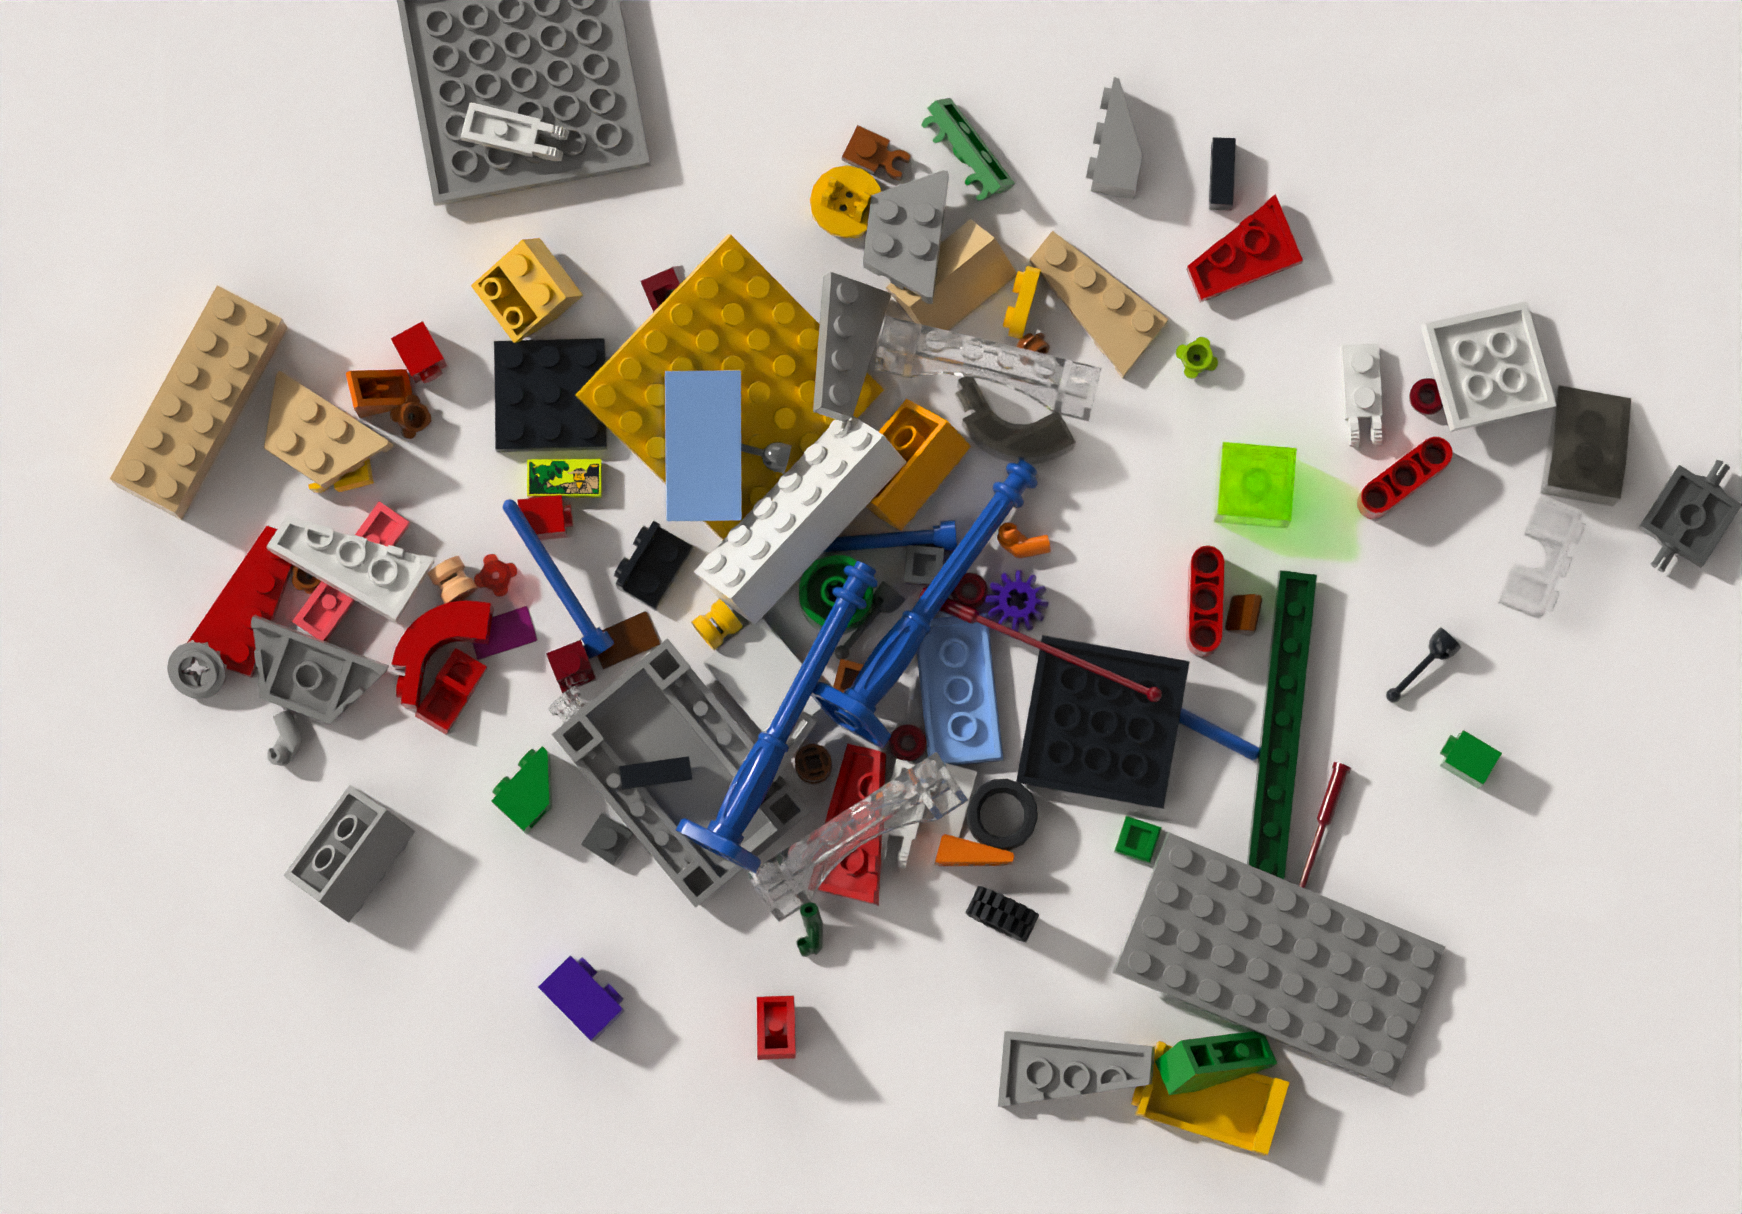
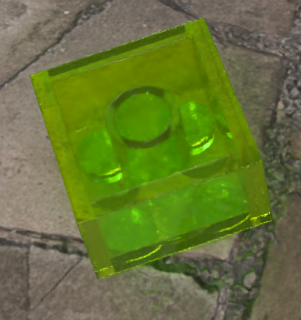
M1222 442L1218 457L1214 522L1288 528L1292 520L1297 448Z

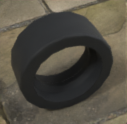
M993 779L981 785L972 795L967 808V825L973 837L980 844L1006 851H1011L1023 845L1033 834L1038 820L1037 804L1032 793L1021 783L1010 779ZM997 793H1006L1014 796L1020 801L1024 809L1022 826L1016 833L1007 837H998L990 834L983 827L980 820V810L983 803L988 797Z

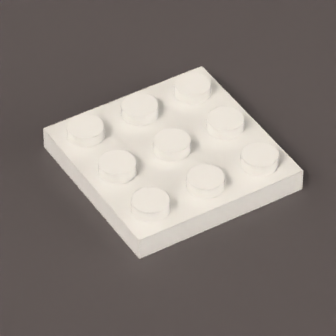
M1527 301L1432 321L1421 326L1450 432L1552 410L1557 406Z

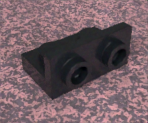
M653 521L649 528L643 526L633 542V545L637 547L630 559L626 557L622 559L614 576L618 578L615 583L618 590L656 611L693 550V546L661 528L659 523Z

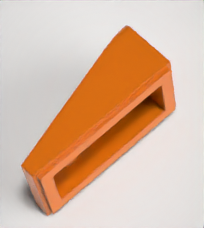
M944 834L940 841L934 865L1007 866L1012 865L1015 855L1013 852Z

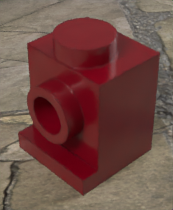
M683 265L671 267L640 281L653 312L670 296V292L673 289L675 290L686 279Z
M581 640L546 653L562 694L597 680Z

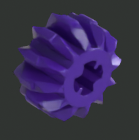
M1017 570L1015 581L1012 582L1010 576L1005 572L1001 574L1004 587L996 582L990 584V589L997 595L986 596L985 603L997 607L988 611V617L991 619L1001 615L1002 618L998 623L1006 626L1008 621L1012 622L1011 629L1017 632L1019 630V623L1022 622L1027 632L1033 630L1030 617L1037 622L1044 620V615L1037 609L1048 608L1049 601L1037 598L1046 593L1045 586L1032 588L1037 579L1035 575H1031L1025 583L1022 582V570ZM1015 594L1018 599L1023 597L1026 599L1022 610H1018L1016 606L1009 607L1007 603H1010L1011 595Z

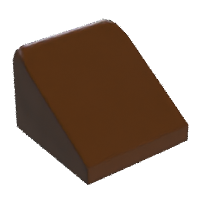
M1234 595L1230 601L1225 630L1251 637L1256 631L1263 600L1261 598L1262 595Z

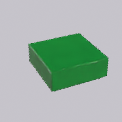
M1126 816L1114 852L1150 864L1162 827Z

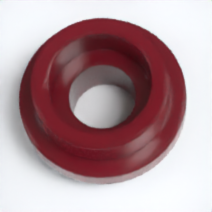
M1424 378L1412 386L1409 393V401L1416 412L1422 415H1433L1443 408L1435 379ZM1425 391L1431 392L1434 396V401L1432 403L1423 402L1421 393Z
M968 572L953 590L951 596L954 601L977 609L984 604L986 596H988V586L980 575ZM970 585L976 589L977 593L973 598H967L963 595L962 590L965 586Z
M904 724L892 732L889 739V747L897 759L908 762L915 761L923 755L926 749V737L917 726ZM904 737H911L915 741V746L911 750H905L901 747L900 742Z

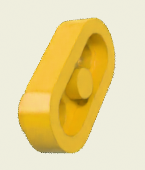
M1026 266L1025 273L1017 272L1012 292L1019 295L1015 307L1008 306L1003 322V327L1009 328L1008 336L1021 339L1024 335L1041 269Z

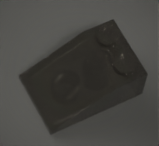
M1559 385L1555 400L1557 406L1553 412L1540 493L1614 506L1621 498L1626 468L1631 398Z

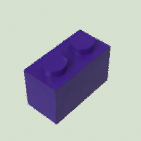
M570 955L538 988L591 1042H594L625 1011L619 1005L624 998L609 983L602 988L593 979L598 972L583 957L576 961Z

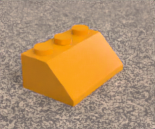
M907 398L879 431L907 463L866 506L881 520L900 531L914 518L917 511L938 489L942 481L960 463L962 457L971 448V445L947 420Z

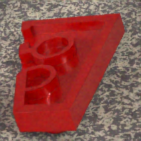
M1276 194L1252 215L1250 214L1240 222L1229 234L1218 240L1187 266L1186 270L1200 303L1302 264L1303 258Z

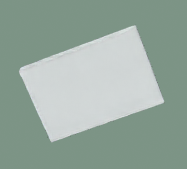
M763 618L755 625L750 622L703 662L706 668L761 732H764L776 715L802 666V663ZM810 696L803 710L814 716L822 708Z

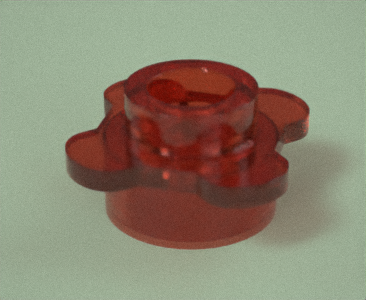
M488 554L483 559L484 566L481 572L474 576V582L478 588L486 587L488 590L493 591L495 596L503 597L508 593L511 579L517 575V567L513 563L506 564L498 560L495 554ZM494 572L499 573V577L497 579H494L492 577V574Z

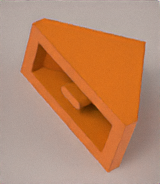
M407 369L356 370L346 372L353 407L359 418L389 412L394 407H400L408 395H413Z

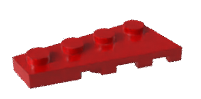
M270 526L264 528L188 640V642L194 640L197 643L208 642L209 647L215 651H220V657L223 663L227 665V670L250 678L253 677L256 669L254 630L251 628L252 617L257 615L273 622L294 566L268 551L267 545L278 530Z
M847 743L806 887L879 906L886 754L882 751Z

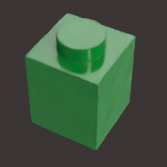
M1463 730L1457 737L1450 735L1439 753L1444 756L1440 766L1479 789L1484 785L1502 753Z

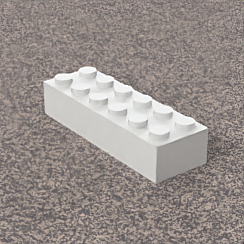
M855 416L845 422L835 419L821 437L806 449L804 455L791 469L780 477L776 485L754 505L746 517L730 530L728 536L717 548L704 558L702 564L694 573L718 598L755 625L907 462L883 434Z

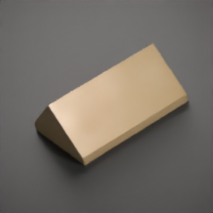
M970 219L941 242L933 304H927L922 301L920 295L906 287L901 289L890 283L886 290L892 293V297L933 344L1014 279L1017 273L997 240Z

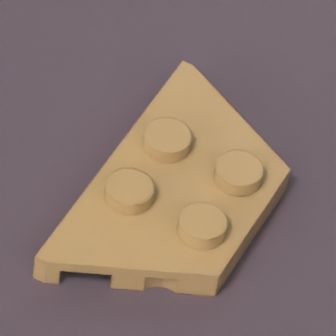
M278 371L276 374L264 449L324 489L341 480L344 474L354 472L365 465L364 461L380 451L386 453L393 447L390 441L283 372Z

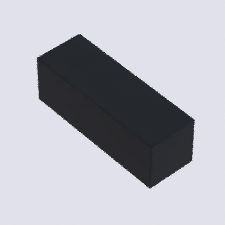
M1212 138L1209 209L1232 210L1236 138Z
M689 756L618 766L621 790L692 780Z

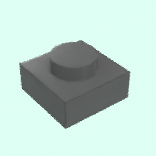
M907 545L904 583L929 586L943 567L944 548Z
M601 813L581 845L613 866L632 838L633 833Z

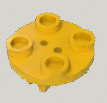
M848 165L834 167L822 174L813 186L810 197L812 217L819 227L830 235L841 238H860L867 232L871 196L881 192V188L874 177L861 168ZM852 193L853 196L851 198H848L846 194ZM846 206L847 209L845 211H841L840 207Z

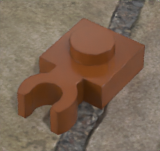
M857 125L842 155V161L861 168L874 176L878 168L882 167L891 179L901 181L903 173L895 170L892 164L897 160L909 164L911 156L902 150L888 151L889 139Z

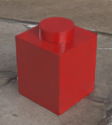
M423 321L390 338L415 384L421 380L423 383L431 382L443 374L441 369L447 367V364Z
M562 495L517 499L519 508L540 540L568 537L567 527H573L571 504L564 505Z

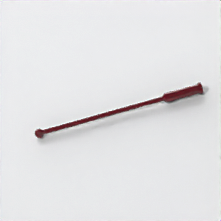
M927 586L921 591L919 599L928 588ZM950 598L940 608V611L970 624L980 623L1145 694L1151 702H1157L1161 699L1162 693L1157 687L1147 688L982 617L979 615L978 610Z
M1334 762L1332 765L1333 771L1317 816L1319 825L1298 885L1306 888L1325 828L1332 822L1347 774H1350L1351 767Z

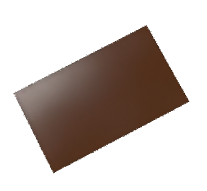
M644 611L603 629L602 631H607L615 644L598 654L597 657L604 670L660 645L661 643L647 612Z

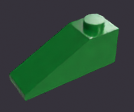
M1250 1031L1181 1040L1159 1057L1155 1063L1169 1095L1200 1091L1275 1066L1277 1061L1266 1036Z

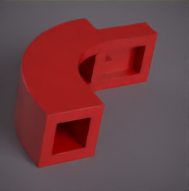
M468 600L445 603L428 610L406 629L396 646L391 663L395 670L405 671V676L399 675L396 686V697L401 698V704L404 708L417 710L419 707L426 666L433 654L440 648L454 642L489 645L494 612L491 603Z

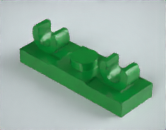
M951 98L935 100L927 108L932 116L925 118L921 126L929 128L934 123L938 124L940 132L934 137L933 142L939 143L948 139L954 146L952 150L957 159L974 170L975 173L969 175L964 183L966 186L973 185L977 180L982 183L983 190L976 196L978 201L988 199L993 194L1006 192L1015 184Z

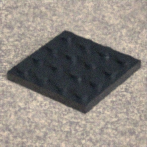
M1042 635L1041 642L1147 688L1157 687L1161 690L1162 696L1159 701L1151 702L1145 694L1039 650L1016 782L1164 809L1190 661Z

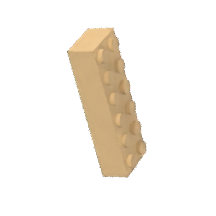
M217 285L112 473L110 480L118 488L182 520L284 336L287 326L283 319Z

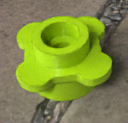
M1198 337L1196 341L1189 343L1187 346L1182 344L1176 349V357L1182 361L1185 367L1184 375L1189 379H1195L1199 373L1206 370L1214 371L1218 366V359L1212 354L1210 341L1205 337ZM1199 355L1200 360L1195 361L1193 356Z

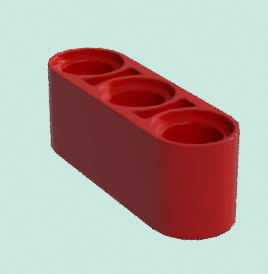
M1430 437L1370 481L1362 489L1357 499V508L1360 513L1369 519H1379L1442 473L1453 456L1450 443L1441 437ZM1434 448L1440 451L1443 457L1442 463L1432 464L1427 461L1425 450ZM1399 470L1409 471L1414 478L1413 485L1403 486L1399 484L1396 480V472ZM1370 492L1380 493L1384 498L1385 505L1381 508L1371 507L1366 500V495Z
M1209 545L1198 548L1192 555L1188 566L1186 643L1190 652L1199 657L1210 656L1217 650L1221 643L1223 632L1225 562L1221 551ZM1203 556L1212 558L1216 563V570L1212 573H1203L1197 567V559ZM1200 593L1210 594L1215 600V607L1210 610L1199 608L1196 604V596ZM1208 630L1214 637V643L1209 647L1198 645L1194 638L1196 631Z

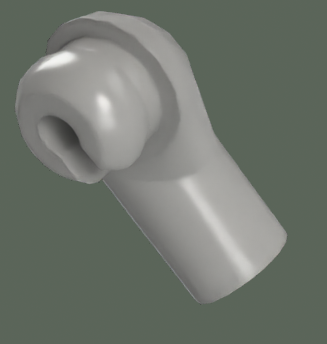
M290 710L273 716L280 733L274 747L269 748L267 753L268 760L273 765L285 766L293 761L302 743L300 733Z

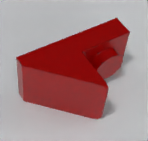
M794 995L757 997L758 1060L796 1059Z

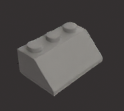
M349 785L283 876L349 923L354 915L360 911L375 886L384 878L386 871L400 852L406 848L408 841L416 831L375 801Z

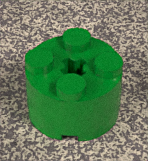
M845 555L828 556L814 561L803 573L799 583L800 608L805 619L817 630H821L835 603L830 601L828 590L833 591L835 587L843 588L848 578L844 573V568L849 565L854 566L857 560ZM867 588L862 598L867 603L866 608L862 610L856 609L843 635L857 629L870 614L873 605V588Z

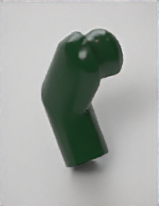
M808 902L800 908L807 936L800 937L796 941L799 952L803 957H808L813 953L817 955L822 949L823 921L818 906L813 902Z

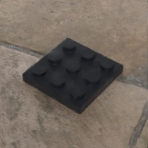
M604 338L521 340L518 343H513V341H494L496 452L607 449V427L575 396L606 363Z

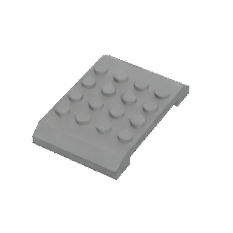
M667 638L551 735L696 908L743 868L697 845L677 832L676 828L683 818L705 828L708 827L711 820L715 821L729 785L743 764L745 757L754 746V743ZM689 756L692 780L621 790L618 766ZM780 775L775 782H772L762 804L742 834L745 838L740 846L755 856H759L811 812Z

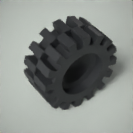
M983 886L977 887L965 913L974 920L983 923V925L1025 943L1039 917L1038 913L1027 908V906Z

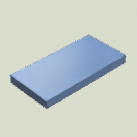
M740 370L665 371L666 521L741 520Z
M987 613L979 614L980 616L988 619ZM954 616L933 618L930 622L931 631L925 636L916 652L929 767L936 768L937 761L955 766L1003 761L989 627L977 622L970 624Z

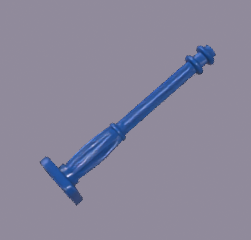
M1019 460L1017 464H1007L1006 471L1009 476L1003 483L995 482L992 489L995 495L911 611H904L902 617L874 648L851 688H846L844 692H841L823 682H817L811 696L836 724L872 744L884 748L891 735L874 715L876 711L875 706L905 672L925 636L930 633V622L1013 507L1021 508L1023 506L1024 499L1021 496L1026 488L1034 489L1037 487L1038 481L1035 476L1038 471L1031 464L1024 460Z
M856 561L854 566L849 565L844 568V573L848 578L843 588L835 587L833 589V595L837 599L771 725L766 733H759L758 740L734 777L715 821L711 820L708 827L705 828L683 818L676 828L677 832L697 845L755 874L761 865V859L740 846L745 838L742 834L769 791L784 754L789 750L786 742L856 609L862 610L866 608L867 603L862 598L867 588H875L878 585V581L874 578L876 570L860 561Z

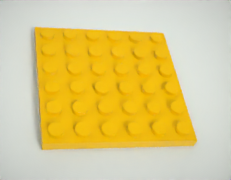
M728 234L575 394L665 485V371L740 370L741 443L764 449L767 445L775 442L792 445L785 473L791 469L804 455L806 449L813 445L835 420L813 412L820 324L731 234ZM866 373L853 416L856 418L884 391L868 373ZM741 451V520L703 522L723 541L728 536L730 530L746 517L754 505L776 485L783 474L767 468L761 456Z

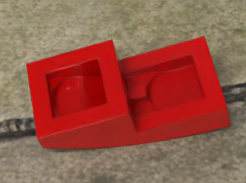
M455 648L437 674L434 685L415 711V717L447 735L481 681L487 666Z

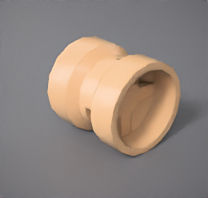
M459 556L443 561L428 572L433 585H437L441 589L440 597L444 604L462 601L478 589L473 579L467 577L464 573L465 565Z

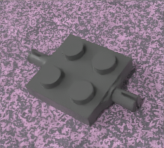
M1716 460L1707 477L1695 475L1683 466L1678 465L1638 528L1656 539L1660 546H1662L1653 562H1651V566L1656 568L1664 557V560L1657 569L1658 571L1665 572L1674 555L1684 557L1700 568L1703 567L1742 506L1741 503L1728 496L1722 487L1719 486L1730 469V466L1725 464L1717 475L1718 470L1724 463L1723 461Z

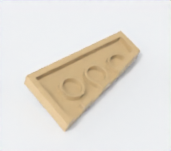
M1054 231L1048 235L1030 258L1029 262L1034 268L1041 269L1040 276L1055 295L1063 301L1071 311V315L1079 325L1083 326L1094 340L1102 354L1106 355L1123 379L1167 324L1168 318Z

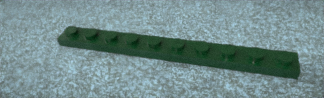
M1283 570L1278 572L1247 856V865L1281 879H1285L1317 575Z

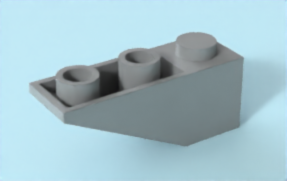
M1114 77L1112 88L1104 87L1100 109L1107 110L1105 122H1097L1093 144L1100 146L1097 158L1090 157L1086 179L1093 180L1090 191L1134 199L1143 155L1120 79Z

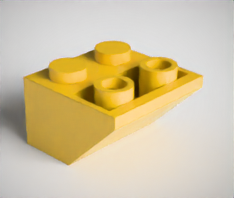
M540 238L522 239L471 285L513 343L520 342L556 320L583 296Z

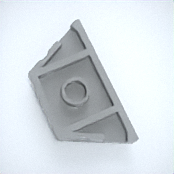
M945 170L871 196L863 256L864 268L878 276L887 277L890 283L901 289H904V287L920 295L922 301L927 304H933L949 181V173Z
M257 615L252 617L251 628L254 630L256 647L254 651L255 662L259 673V696L261 699L331 724L388 671L389 665Z

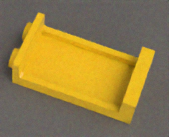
M1158 1041L1155 1046L1152 1084L1137 1086L1132 1097L1131 1105L1137 1106L1135 1115L1263 1156L1268 1155L1290 1082L1252 1073L1200 1091L1169 1095L1155 1061L1171 1049L1172 1046Z

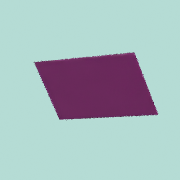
M527 606L493 617L489 645L472 643L478 660L538 641Z

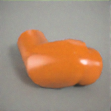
M1010 522L1002 524L998 529L997 540L1000 546L1016 558H1027L1051 552L1047 534L1027 538L1017 530V526L1014 523Z

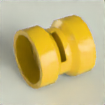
M720 598L711 605V610L706 615H699L691 621L696 631L714 651L723 644V638L728 634H735L743 628L738 618ZM709 619H712L716 626L722 631L721 633L717 630V628Z

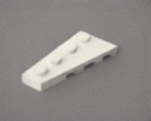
M287 515L267 545L268 551L394 623H397L435 562L433 557L408 553L402 548L367 541V538L333 531L332 528Z

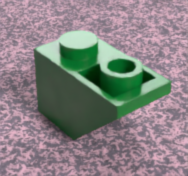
M543 746L537 752L533 748L529 750L519 761L518 766L521 769L512 779L508 776L504 777L492 791L495 797L491 802L526 835L552 808L550 754Z

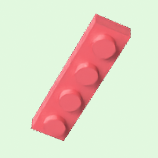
M379 501L355 535L384 546H395L411 524ZM321 581L292 622L311 636L327 641L355 600Z

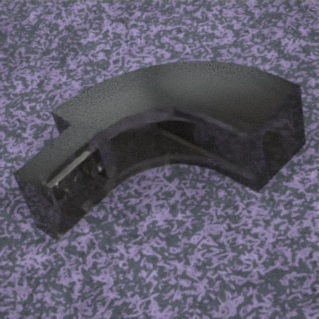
M971 373L958 379L957 388L959 391L955 393V397L964 413L969 410L971 412L970 415L962 419L961 426L971 440L988 454L1011 463H1018L1019 460H1024L1029 464H1036L1053 460L1074 449L1076 442L1059 410L1030 424H1013L1001 419L991 410Z

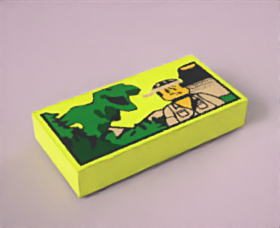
M527 459V497L536 498L562 495L563 498H602V460Z

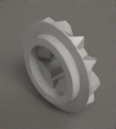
M191 640L188 643L179 645L172 652L168 660L167 670L171 683L180 693L190 698L203 699L213 696L220 690L226 681L225 670L227 665L223 663L220 651L213 650L209 647L208 642L197 643ZM195 659L198 661L199 666L209 668L203 672L201 677L198 676L197 671L186 670L195 663Z

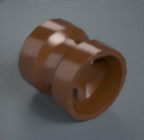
M808 744L802 747L795 757V769L798 777L804 783L810 785L826 781L832 770V760L828 750L818 744Z

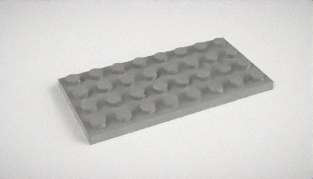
M1169 832L1165 837L1112 973L1392 1087L1446 946Z

